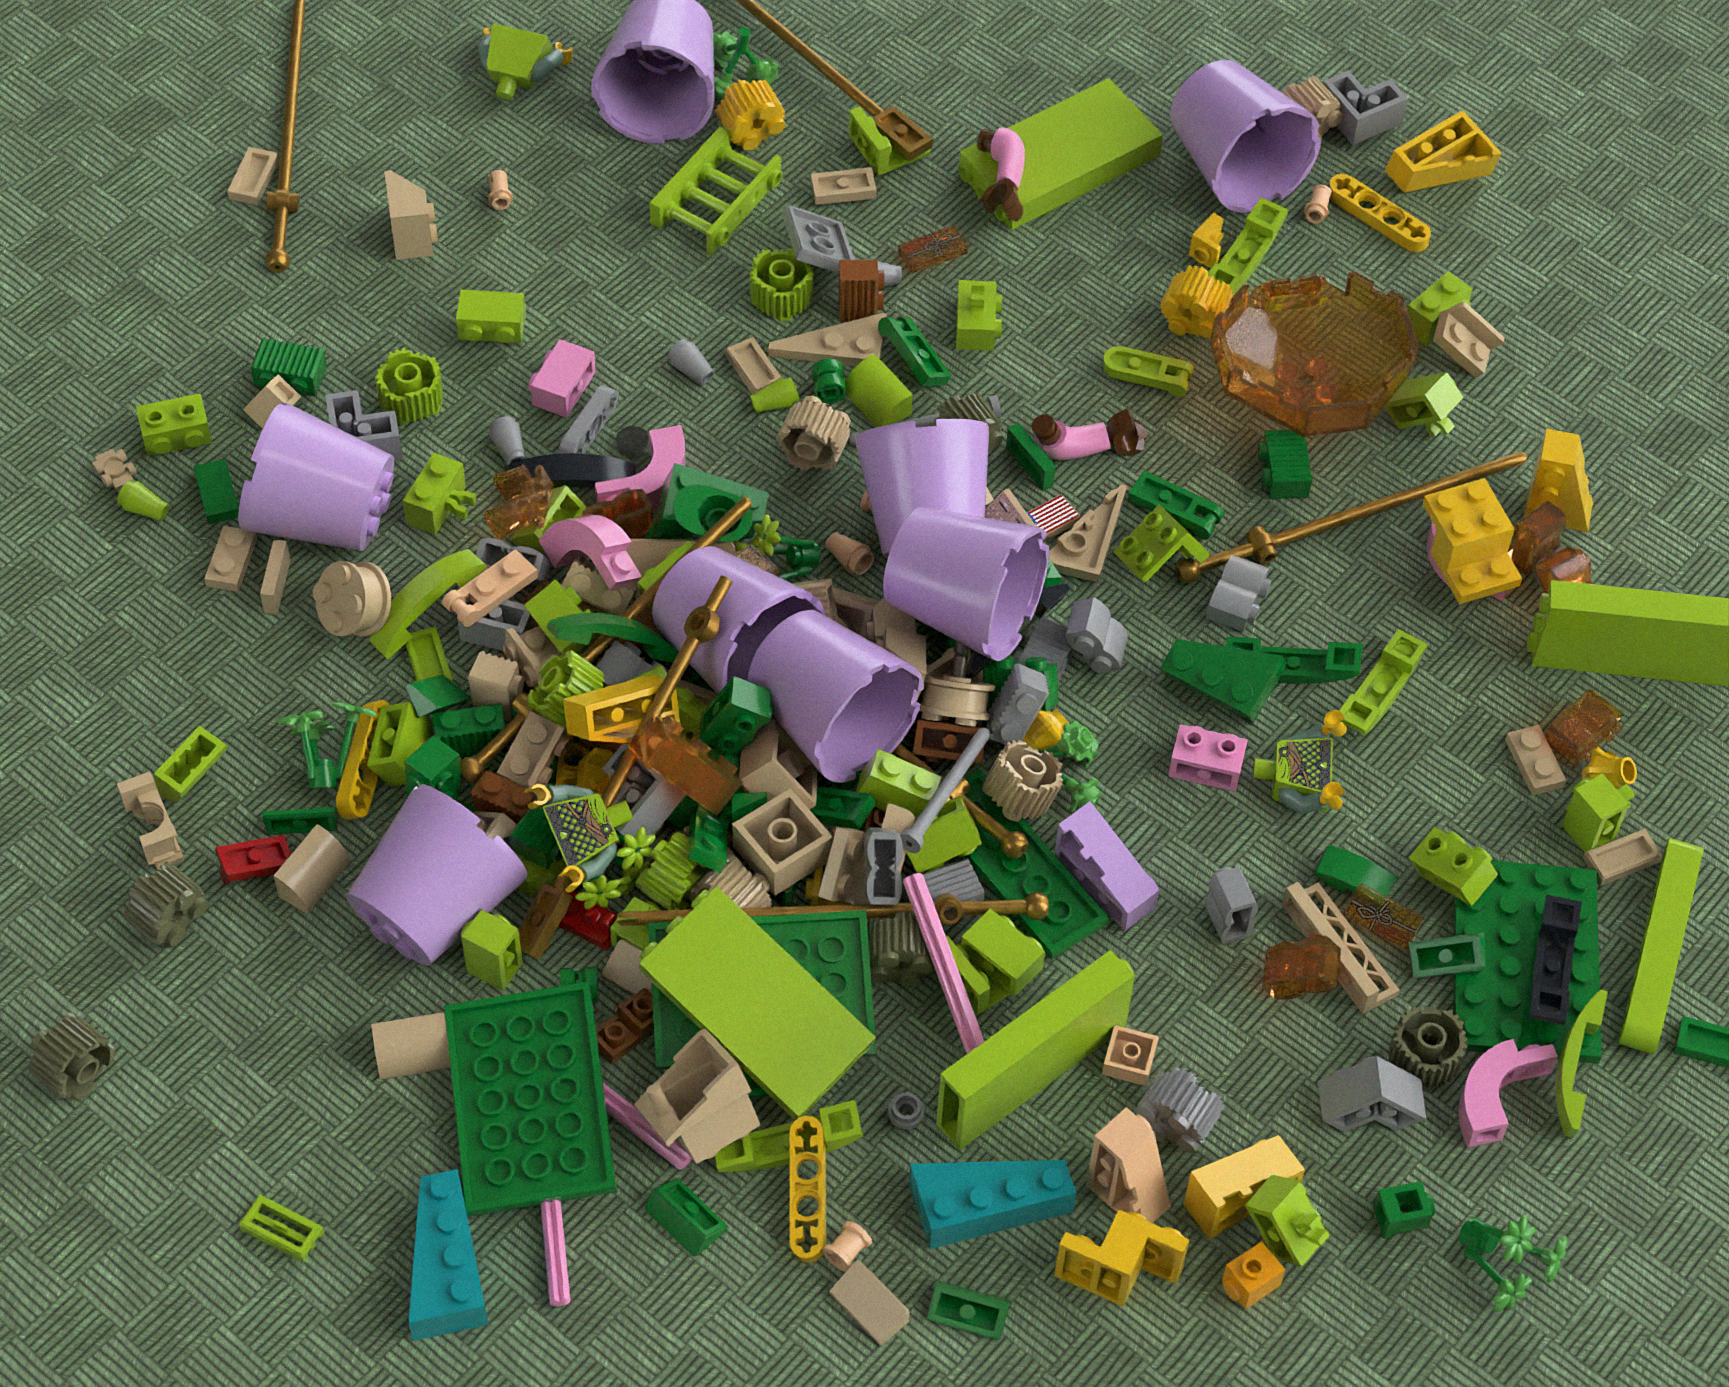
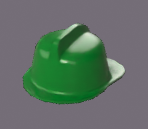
M688 485L677 493L673 501V512L677 522L684 529L693 534L703 536L742 497L707 485ZM751 508L715 543L733 542L744 537L749 532L753 522Z

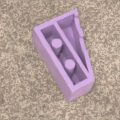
M1090 801L1058 824L1054 855L1093 900L1124 931L1128 930L1156 908L1159 895L1156 882L1147 875Z

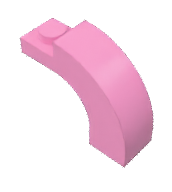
M681 425L649 431L652 460L642 472L626 478L595 483L596 504L599 513L616 512L631 507L633 517L635 518L658 509L664 481L674 463L686 466L685 440Z
M589 515L557 522L548 528L539 540L554 568L571 565L578 556L582 555L584 558L587 554L610 590L636 585L642 578L626 551L632 541L622 528L606 517Z
M1514 1039L1493 1046L1475 1062L1464 1085L1458 1108L1459 1124L1467 1148L1503 1139L1509 1123L1500 1102L1499 1091L1504 1086L1515 1081L1551 1074L1558 1057L1553 1044L1541 1047L1540 1045L1533 1044L1518 1051Z

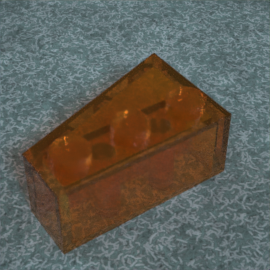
M653 713L628 745V748L644 766L650 770L652 768L664 776L663 778L672 785L675 784L686 795L717 816L743 783L735 774L738 768L722 755L718 760L708 753L711 747L694 735L691 740L681 733L684 727L667 715L663 720Z

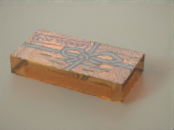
M952 225L898 245V253L913 274L968 254V245L956 227Z
M1363 883L1358 886L1343 915L1405 950L1409 948L1408 943L1413 941L1425 918Z

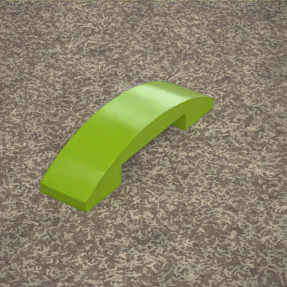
M1261 197L1247 216L1245 227L1221 262H1215L1208 276H1213L1214 280H1219L1220 284L1223 281L1229 284V288L1232 289L1234 296L1244 286L1269 250L1288 214V209Z
M469 549L451 554L432 564L414 577L391 601L390 612L384 626L376 634L371 635L369 641L388 660L413 637L406 630L413 621L454 583L460 588L480 575L487 566Z
M1398 629L1383 649L1380 660L1355 694L1351 693L1339 711L1345 717L1340 722L1363 735L1372 730L1409 680L1425 653L1428 644Z
M1600 990L1583 1008L1572 1024L1560 1052L1556 1071L1555 1093L1557 1112L1565 1137L1573 1138L1580 1130L1587 1095L1574 1092L1572 1089L1584 1032L1594 1035L1601 1026L1608 991Z
M855 1100L820 1108V1115L814 1117L823 1126L826 1153L844 1147L863 1137ZM793 1122L751 1132L746 1137L735 1140L722 1148L715 1155L718 1172L753 1171L790 1164V1128ZM811 1126L805 1127V1133L799 1134L805 1141L806 1152H812L810 1137L817 1135V1133L813 1132Z

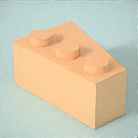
M1126 1107L1094 1136L1086 1186L1116 1213L1119 1209L1127 1213L1136 1212L1153 1224L1171 1207L1154 1131H1152L1149 1122L1143 1116L1135 1115Z

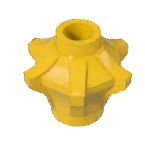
M1057 708L1052 712L1040 710L1022 742L1027 743L1026 748L1030 746L1032 750L1037 749L1039 751L1055 746L1061 740V734L1064 733L1063 725L1069 724V722Z
M1600 748L1591 750V761L1588 766L1583 768L1582 779L1589 778L1591 780L1603 773L1616 789L1625 784L1631 785L1635 782L1637 769L1630 757L1615 756L1612 751L1605 753Z

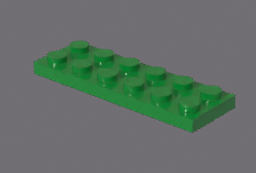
M980 769L965 778L970 786V790L965 796L1009 832L1018 831L1023 833L1029 845L1026 852L1020 858L1011 859L1002 852L1001 843L974 822L979 831L982 844L977 846L971 854L963 857L969 859L972 868L1000 900H1022L1034 892L1043 893L1048 897L1049 913L1044 919L1033 920L1028 918L1026 914L1012 915L1029 935L1041 944L1046 955L1052 960L1106 926L1109 917L1023 818L1015 822L1003 815V807L997 806V802L992 801V797L983 791L982 788L986 775Z

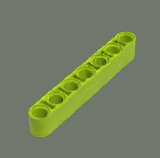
M1672 838L1667 840L1618 1040L1619 1045L1653 1055L1657 1050L1704 847Z

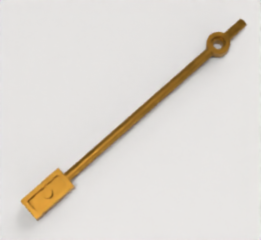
M735 0L873 117L880 134L886 136L891 146L908 161L933 148V138L894 105L886 110L879 107L754 0Z
M721 575L705 605L695 608L687 617L684 624V632L688 637L601 795L606 808L612 806L699 644L705 643L717 635L720 625V617L717 611L733 583L731 579ZM566 863L564 864L560 873L567 867ZM562 876L560 879L557 878L553 886L543 883L518 929L521 953L540 960L544 951L548 948L553 934L560 921L566 915L573 896L565 891L572 881L569 877Z

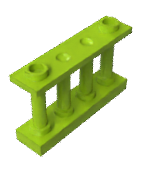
M719 127L649 203L650 224L661 229L668 220L676 219L706 235L707 253L713 255L720 246H724L728 242L731 233L772 188H776L779 185L783 176L780 156L775 155L766 166H763L732 150L730 133L722 127ZM728 161L756 175V177L749 185H746L716 170L721 162ZM711 180L739 196L730 205L698 189V187L704 181ZM693 199L722 215L714 224H711L680 207L686 200Z

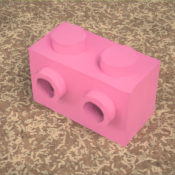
M559 339L554 349H550L546 353L540 371L538 373L535 372L530 379L528 389L531 391L532 405L567 418L596 372L594 351Z
M1180 724L1168 776L1236 792L1248 739L1239 738L1230 733L1222 734L1208 731L1199 726Z

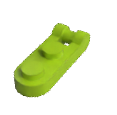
M1123 346L1109 348L1103 357V370L1108 376L1167 390L1175 397L1186 395L1189 386L1187 380L1191 378L1194 369L1191 363L1184 360Z

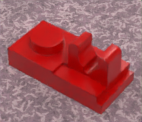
M284 835L218 846L215 849L220 863L219 874L223 884H229L231 881L236 880L246 881L249 878L274 875L291 856V851Z
M575 891L569 892L568 894L573 896L566 915L558 926L608 951L612 945L610 928L617 920L618 914L602 908L597 903L592 908L585 909V901H578L575 898L579 893Z

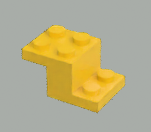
M1485 478L1424 496L1422 504L1437 529L1431 555L1459 604L1520 586L1522 577L1508 555L1514 527Z
M1119 1209L1101 1247L1095 1245L1090 1238L1084 1235L1076 1234L1074 1236L1068 1232L1064 1233L1059 1244L1054 1276L1124 1307L1141 1269L1177 1284L1182 1273L1189 1239L1184 1238L1179 1231L1173 1228H1161L1148 1222L1141 1214L1136 1212L1127 1213Z

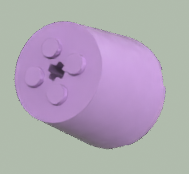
M634 0L629 5L595 69L591 85L592 98H595L600 108L599 114L612 128L637 141L664 144V140L680 138L681 141L699 132L708 122L714 105L713 24L706 10L697 1Z
M1215 61L1198 69L1182 84L1171 105L1170 120L1175 132L1217 199L1232 211L1250 213L1261 197L1269 201L1277 197L1281 200L1284 199L1301 184L1317 159L1321 140L1318 138V127L1320 126L1316 118L1304 107L1235 61Z
M279 403L265 423L251 458L257 464L252 481H244L238 514L240 529L248 532L363 551L368 546L372 537H375L382 512L386 513L391 501L389 489L394 477V456L291 404Z
M936 419V426L916 428L915 421L873 428L857 435L856 447L884 558L888 559L895 536L903 522L918 507L985 517L989 448L988 424L969 419Z
M918 507L905 519L892 544L883 581L885 601L896 609L987 658L1001 661L1016 648L1022 639L1018 631L1024 619L1031 621L1038 605L1049 560V545L1043 544L1047 533L1044 529L1036 526L928 507Z
M706 546L688 553L670 569L658 588L652 613L656 628L679 652L688 637L684 632V624L689 614L695 608L705 605L721 575L733 581L717 611L720 617L717 635L713 639L699 644L689 663L718 695L733 676L748 681L749 668L757 649L767 635L783 620L805 610H814L825 615L819 599L810 592L718 547Z
M814 610L795 613L778 624L757 649L748 673L749 682L771 690L770 706H773V718L817 770L833 782L854 780L856 772L867 765L877 749L890 754L895 750L916 719L921 706L916 701L918 692L924 689L922 675L913 665Z
M421 784L419 787L416 786L409 794L350 888L346 899L357 915L371 927L370 932L378 940L385 944L389 942L406 958L429 966L461 938V931L468 921L474 920L481 909L488 913L491 912L524 882L528 875L526 868L501 837L496 835L491 839L477 826L481 819L441 791Z

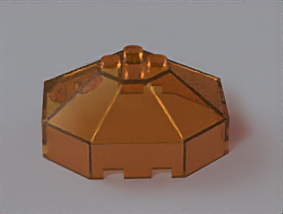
M1349 272L1345 292L1327 283L1326 277L1320 276L1318 273L1299 277L1298 281L1293 282L1290 281V278L1268 279L1267 283L1257 286L1249 297L1250 286L1243 285L1232 297L1227 310L1224 313L1220 312L1213 322L1210 347L1224 394L1303 437L1367 429L1414 369L1419 344L1403 297L1393 291L1386 295L1374 289V281L1357 272ZM1303 374H1307L1309 378H1314L1311 385H1306L1304 381H1299L1302 379Z

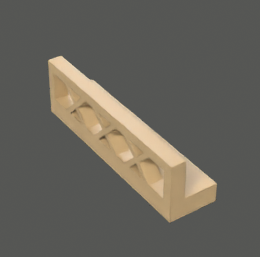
M1299 882L1286 888L1282 903L1283 908L1362 1014L1398 996L1400 991L1319 882L1306 889H1303ZM1316 896L1322 904V913L1312 901V897ZM1332 926L1340 928L1344 934L1343 939L1339 937ZM1352 953L1359 954L1364 960L1363 968ZM1372 980L1379 981L1385 988V991L1379 993L1380 990Z

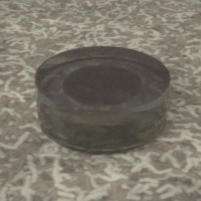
M628 426L621 429L616 437L617 450L626 458L634 459L643 456L649 449L648 433L638 426Z

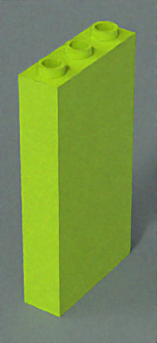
M1108 78L1008 127V129L1013 130L1020 137L1025 149V164L1017 192L1023 205L1024 213L1018 222L1012 219L1009 220L1003 204H1000L996 207L994 214L999 221H1003L1012 231L1161 155L1163 134ZM976 143L960 151L958 173L964 182H968L973 187L980 200L984 192L996 183L998 161L992 158L991 153L980 151Z
M1551 580L1547 593H1541L1539 613H1535L1533 619V632H1529L1527 637V652H1532V666L1729 686V598Z
M718 886L710 893L705 889L691 903L694 909L685 918L679 915L665 929L668 935L659 944L653 941L639 955L642 959L639 963V971L701 1030L706 1028L738 1063L739 1067L796 1120L799 1117L805 1116L874 1045L876 1037Z
M1109 950L940 1073L936 1125L959 1150L963 1149L1110 1040L1114 1025L1126 1028L1135 979L1131 965L1125 959H1119Z

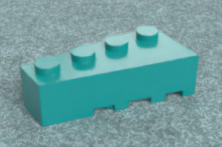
M1065 1160L910 1164L909 1186L930 1249L1069 1214L1074 1210L1076 1190Z
M458 1169L420 1177L408 1322L412 1341L488 1325Z

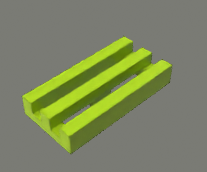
M260 1194L239 1223L241 1231L303 1263L308 1258V1252L310 1250L313 1251L317 1245L316 1240L318 1237L321 1238L325 1233L323 1226ZM262 1208L310 1234L306 1237L286 1225L259 1213V1210ZM252 1220H254V1221L258 1222L259 1224H261V1225H263V1226H265V1227H267V1228H269V1229H271V1230H273V1231H275V1232H277V1233H279V1234H281V1235H283V1236L289 1238L290 1240H292V1241H294V1242L300 1244L301 1247H299V1246H297V1245H295V1244H293V1243H291V1242H289V1241H287V1240H285V1239H283V1238H281V1237H279V1236H277V1235L271 1233L270 1231H268V1230H266V1229H264V1228H262V1227H260V1226H258V1225L252 1223Z

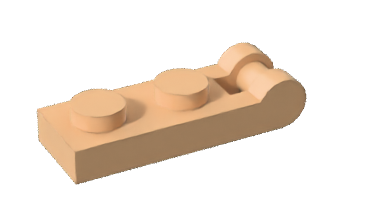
M515 549L459 590L448 592L442 600V605L449 612H455L458 621L465 627H469L537 579L538 571ZM469 601H471V602L474 603V604H473V605H467L466 603H468Z

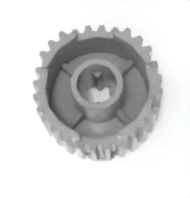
M1175 1067L1171 1073L1161 1072V1074L1159 1073L1136 1109L1151 1125L1157 1141L1163 1142L1168 1138L1171 1142H1175L1182 1150L1192 1154L1200 1147L1220 1117V1113L1224 1108V1102L1220 1100L1221 1097L1214 1091L1209 1096L1207 1091L1202 1090L1201 1086H1197L1195 1083L1197 1077L1189 1071L1188 1073L1185 1069L1180 1070L1178 1067Z

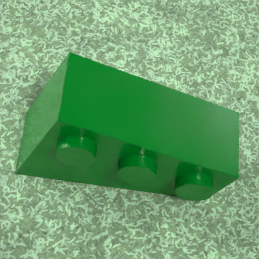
M674 463L663 484L652 537L682 535V538H692L693 535H696L684 529L677 522L673 512V501L677 493L685 486L701 484L733 493L742 498L748 497L751 499L753 522L749 532L742 538H753L756 533L754 525L757 523L762 524L769 492Z
M1176 639L1160 670L1165 677L1254 723L1287 663L1281 655Z

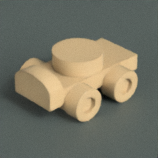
M122 448L115 452L113 449H110L96 456V461L92 462V466L97 474L104 472L101 479L106 487L113 485L116 491L120 492L128 480L134 482L132 475L136 474L137 471L131 461L126 464L122 463L128 460Z

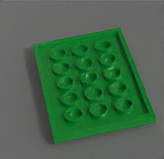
M1491 860L1490 862L1498 875L1472 907L1453 896V937L1484 932L1485 969L1453 973V1016L1458 1015V1021L1464 1022L1462 1031L1466 1032V1051L1485 1053L1499 1043L1514 1039L1518 1051L1533 1044L1540 1045V1047L1553 1044L1558 1056L1557 1060H1559L1563 1043L1572 1024L1591 998L1600 991L1597 870ZM1546 894L1582 902L1579 928L1573 952L1568 990L1570 991L1565 1025L1528 1018L1534 956ZM1601 1026L1594 1035L1584 1032L1578 1062L1599 1064L1602 1057Z
M866 910L750 917L875 1036ZM671 922L648 923L649 944L653 941L659 944L668 935L665 929ZM651 982L656 1070L669 1069L675 1063L673 1057L701 1029ZM876 1039L874 1045L862 1057L876 1056Z
M589 981L444 1005L465 1207L468 1217L537 1206L545 1201H567L617 1192L592 992Z

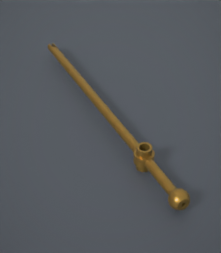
M294 0L278 189L276 192H267L266 210L276 212L273 247L267 253L265 263L267 268L275 273H281L289 267L290 257L285 251L287 220L289 212H298L299 194L290 193L305 0Z
M1522 451L1273 535L1265 532L1262 526L1254 527L1245 535L1248 543L1210 555L1202 564L1190 557L1188 559H1180L1175 565L1177 578L1181 582L1192 583L1198 579L1200 573L1227 564L1231 555L1240 558L1253 556L1258 559L1260 564H1268L1278 556L1275 550L1276 547L1424 498L1425 495L1456 487L1524 464L1527 460V454Z
M748 497L740 499L620 616L636 620L654 603L658 588L670 569L688 553L698 548L712 546L752 507L751 499ZM601 634L579 656L592 663L618 637ZM527 693L520 694L512 704V709L517 712V716L474 758L466 757L460 761L461 779L465 783L475 784L484 774L483 767L518 734L530 711L547 719L528 705Z
M901 744L891 753L902 760L925 768L929 772L940 776ZM941 777V779H940L939 786L941 785V783H942L943 780H944V778H942V777ZM962 777L946 802L961 796L973 821L1001 843V850L1005 856L1011 859L1020 858L1026 852L1029 845L1025 835L1018 831L1009 832L968 799L965 794L970 790V786Z
M1039 892L1031 893L1022 900L959 901L955 895L945 893L938 896L933 902L940 922L947 925L956 923L962 916L984 915L989 909H992L998 915L1026 914L1028 918L1033 920L1044 919L1049 913L1048 897ZM897 903V905L857 904L741 908L749 917L866 910L867 919L877 917L896 918V913H901L902 911H905V913L913 912L914 914L911 903ZM693 909L620 912L617 917L636 919L618 920L617 923L621 926L648 925V923L672 922L679 915L685 918Z

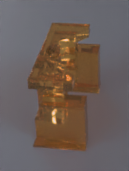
M524 464L506 472L495 474L493 482L507 503L485 511L484 520L496 539L502 540L503 537L515 534L517 529H525L526 526L535 524L538 529L544 527L554 484L542 465L535 467V478L531 476Z

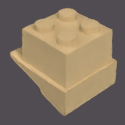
M706 1028L700 1030L673 1057L675 1063L653 1085H650L634 1104L637 1111L667 1147L676 1139L696 1164L705 1159L712 1158L719 1150L735 1140L746 1137L750 1131L760 1126L758 1117L747 1094L751 1092V1089L738 1063Z

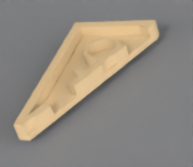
M880 313L769 342L768 357L813 362L832 358L840 361L842 365L857 366L862 360L874 353L881 359L884 336L878 331V323L881 318L886 317L887 313Z
M1120 484L1117 489L1110 491L1104 497V502L1094 511L1090 509L1073 525L1069 532H1065L1057 539V544L1049 551V559L1059 573L1099 583L1124 502L1127 485Z

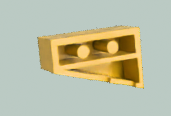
M1462 110L1395 149L1385 172L1406 193L1491 175L1502 153Z
M1546 428L1529 484L1523 519L1535 521L1539 524H1550L1585 532L1589 531L1593 500L1592 495L1589 494L1588 475L1585 474V460L1580 435Z
M651 674L563 699L567 733L589 741L630 743L665 678ZM676 689L645 745L683 748Z
M1279 1135L1268 1140L1262 1139L1247 1149L1192 1171L1183 1205L1210 1240L1250 1216L1245 1204L1272 1174L1288 1179L1294 1178L1301 1183L1305 1169Z

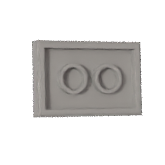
M791 205L785 206L782 217L796 260L839 273V260H855L842 222Z

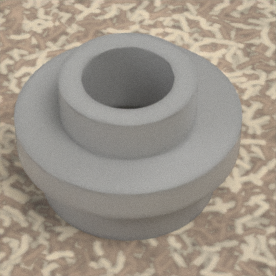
M901 1093L895 1096L888 1105V1117L892 1124L898 1128H914L924 1118V1104L912 1093ZM908 1109L913 1114L910 1116L901 1115L899 1112L901 1110Z

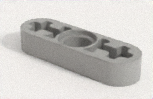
M604 385L598 387L563 437L559 447V454H584L616 408L619 398L617 390Z

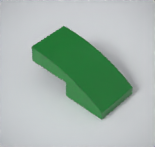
M1328 845L1325 848L1313 873L1340 893L1349 889L1364 900L1369 899L1379 906L1384 904L1397 877L1381 866L1357 854L1332 845Z

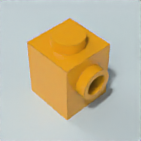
M1261 1241L1226 1265L1222 1278L1223 1287L1227 1295L1233 1301L1238 1300L1246 1310L1281 1286L1285 1268Z

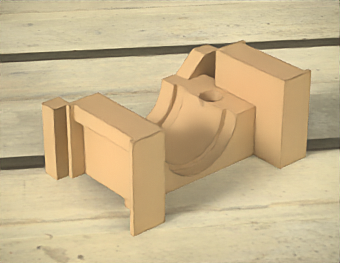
M149 771L117 783L126 813L132 811L135 817L144 819L147 825H160L152 832L139 836L148 865L155 864L157 870H161L160 866L166 861L173 865L184 861L175 838L177 832L169 819L151 772Z

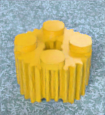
M739 79L737 83L733 82L732 86L726 87L725 99L721 100L722 104L717 106L715 113L724 129L729 131L730 139L734 144L736 143L738 146L741 144L744 150H754L762 140H768L769 136L772 137L783 132L786 127L783 120L785 118L784 108L765 79L763 81L758 80L757 82L754 80L751 83Z
M1188 265L1185 272L1177 273L1173 277L1160 303L1161 313L1164 314V318L1168 319L1169 330L1179 336L1189 333L1190 335L1195 334L1196 337L1201 335L1204 338H1212L1220 327L1231 304L1230 301L1233 294L1232 289L1229 288L1230 285L1224 281L1220 284L1219 280H1214L1213 276L1209 277L1208 271L1203 266L1198 268L1197 265H1194V267Z

